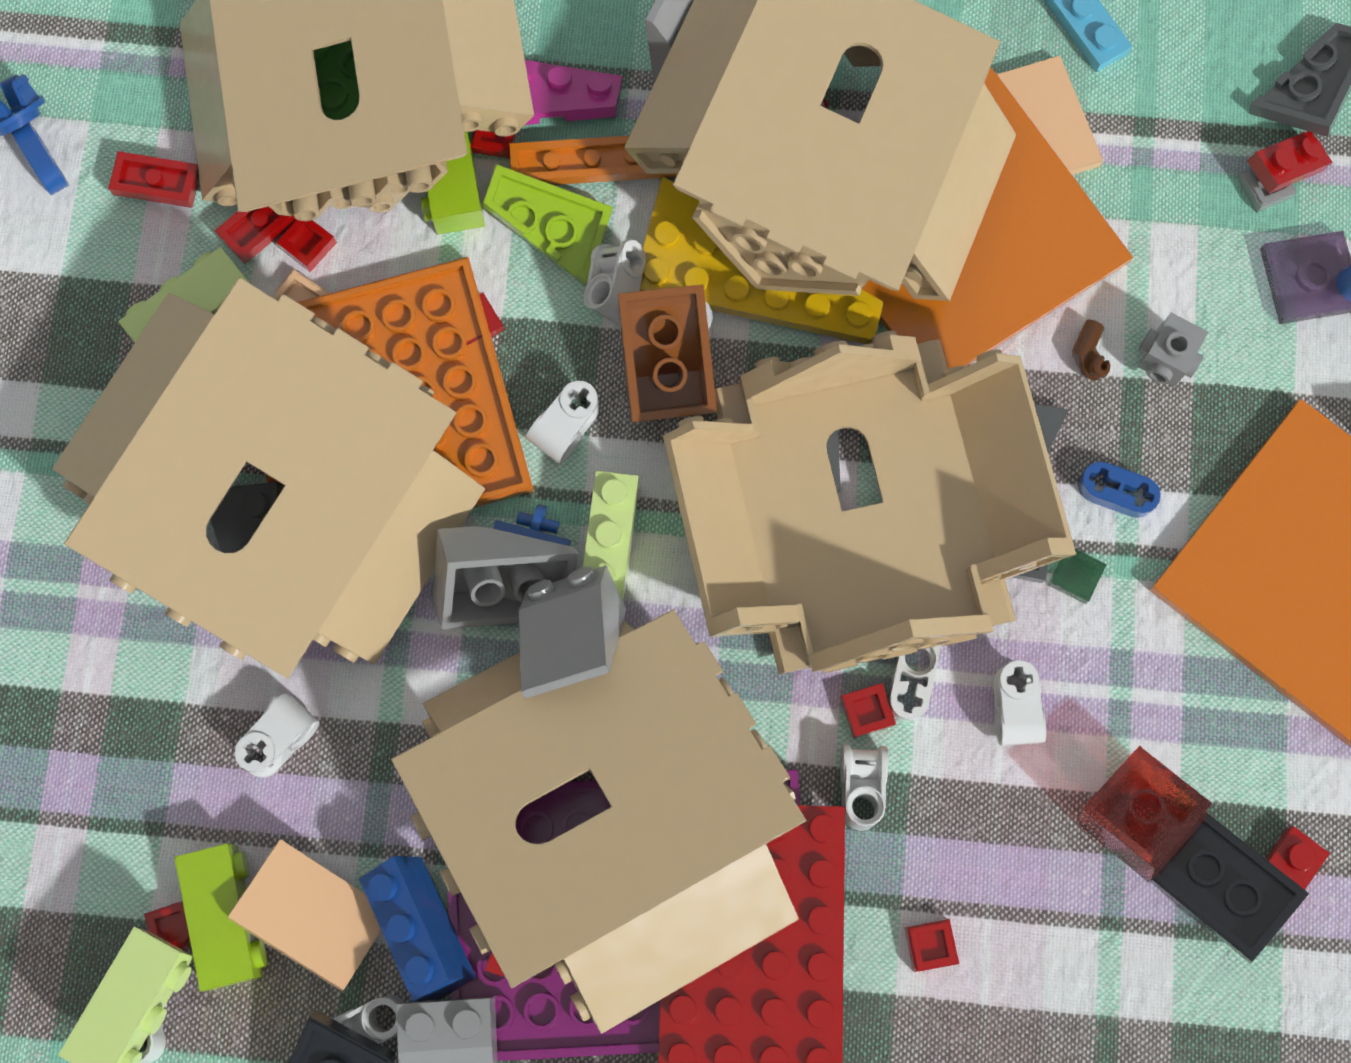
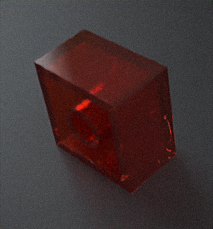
M1138 746L1082 808L1079 826L1150 883L1206 820L1212 803L1141 746Z

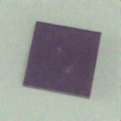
M1344 231L1264 243L1260 248L1279 324L1351 313V302L1341 295L1336 282L1338 273L1351 265V257Z

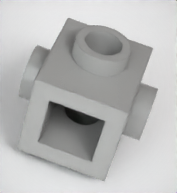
M1170 312L1157 331L1150 328L1138 349L1144 355L1137 367L1146 371L1150 379L1160 384L1175 386L1185 375L1191 378L1204 357L1198 351L1208 331Z

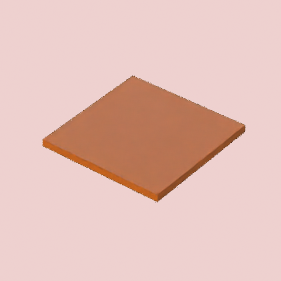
M992 68L989 69L984 83L1015 131L1016 137L950 301L914 299L903 284H901L899 291L890 290L868 280L862 290L883 301L880 321L887 331H896L897 335L915 337L917 344L941 340L948 369L956 366H968L977 360L976 357L998 347L1121 269L1133 259L1128 249Z
M469 257L297 302L315 313V317L325 321L335 329L341 324L342 331L368 346L370 351L378 354L388 362L397 364L421 379L423 386L435 392L432 396L433 398L457 412L433 450L485 488L473 508L534 492ZM482 335V338L467 345L468 341ZM265 473L267 483L279 482Z
M1300 399L1287 413L1149 590L1351 747V436L1304 400Z

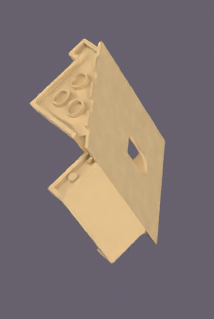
M195 0L180 22L202 200L215 201L222 206L237 205L238 211L241 212L269 206L278 215L294 216L295 219L300 221H310L318 218L330 205L336 209L362 207L369 208L372 212L376 213L392 210L409 192L421 193L432 189L448 172L446 161L464 157L468 153L464 132L481 130L495 132L498 136H511L519 132L534 116L514 0ZM351 40L359 89V104L349 117L342 120H333L324 115L321 107L313 50Z
M693 0L624 149L646 173L677 174L673 186L677 190L700 200L692 218L755 289L859 296L868 280H871L890 290L899 291L901 284H903L914 299L950 301L1016 133L984 83L1001 41L916 0ZM843 53L853 67L882 66L880 76L859 124L820 106Z
M239 277L215 314L168 293L68 443L52 470L66 478L62 485L65 489L84 499L83 501L88 503L89 506L64 542V545L111 572L112 576L109 581L131 594L137 588L166 605L168 608L164 614L178 623L188 627L192 621L223 640L219 647L241 660L247 654L287 679L292 674L312 640L324 647H327L329 642L333 641L336 644L332 650L349 661L355 663L358 657H361L375 665L434 571L437 530L462 527L485 488L433 450L457 412L433 398L432 396L435 392L423 386L421 379L397 364L390 363L378 354L370 351L368 346L341 329H335L325 321L315 317V313L284 294L280 296L274 293L271 297ZM248 462L284 484L285 487L249 543L235 553H223L216 550L210 544L207 537V525L241 470Z
M886 331L873 336L872 343L852 346L847 345L846 341H835L816 348L812 357L800 358L793 362L780 361L779 357H769L756 362L755 369L740 376V383L715 389L716 415L718 420L711 422L704 421L702 416L689 417L678 422L679 428L663 435L709 637L769 633L779 675L811 668L812 672L823 670L824 674L858 666V663L870 662L881 658L885 660L916 653L919 649L939 645L943 647L977 639L976 634L993 632V626L1016 621L1005 580L1076 555L1021 356L1002 354L1001 350H991L978 355L976 363L948 369L941 340L917 344L915 337L897 335L896 331ZM842 428H851L864 436L868 444L883 503L842 511L827 454V441L835 431Z
M674 609L635 630L623 621L610 673L524 699L521 692L519 652L427 700L422 704L429 718L423 720L422 723L430 738L391 759L418 812L410 816L422 840L432 837L447 866L439 871L452 897L458 893L462 894L477 925L469 930L482 955L491 950L511 989L554 965L565 985L573 981L578 992L571 995L570 998L582 1021L584 1022L592 1018L601 1034L799 919L766 845L807 821L794 801L796 797L793 791L783 783L789 780L790 776L772 747H767L763 738L755 729L749 730V728L756 725L755 720L738 693H733L724 678L717 679L716 676L723 673L719 663L705 641L695 644ZM590 770L611 808L549 842L531 844L523 840L516 830V818L520 810L530 802Z

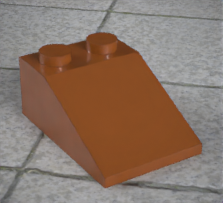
M704 284L619 293L618 305L629 420L631 422L717 413Z

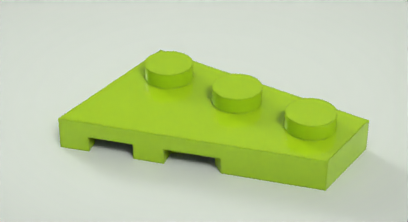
M497 164L482 206L583 285H587L591 254L597 245H601L613 210L612 206Z

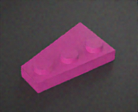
M525 60L534 116L525 125L540 124V118L561 116L566 121L615 117L622 89L623 76Z

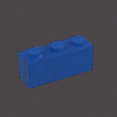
M392 856L359 878L412 1002L440 1000L476 978L422 857Z

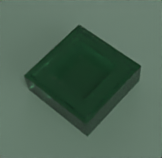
M1075 549L1076 555L1058 561L1047 585L1087 604L1107 564Z

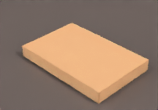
M1061 56L997 74L1072 175L1101 166L1103 158Z
M281 839L277 842L227 917L236 925L340 991L345 989L381 932L365 893Z

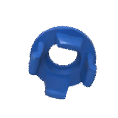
M25 74L20 76L14 75L0 83L10 106V109H8L0 100V136L17 130L41 114L38 107L45 102V99L42 95H38L28 83L29 78Z

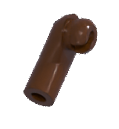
M1086 320L1072 349V356L1082 376L1093 381L1108 375L1110 372V362L1105 360V357L1100 355L1096 349L1104 331V326L1095 320Z

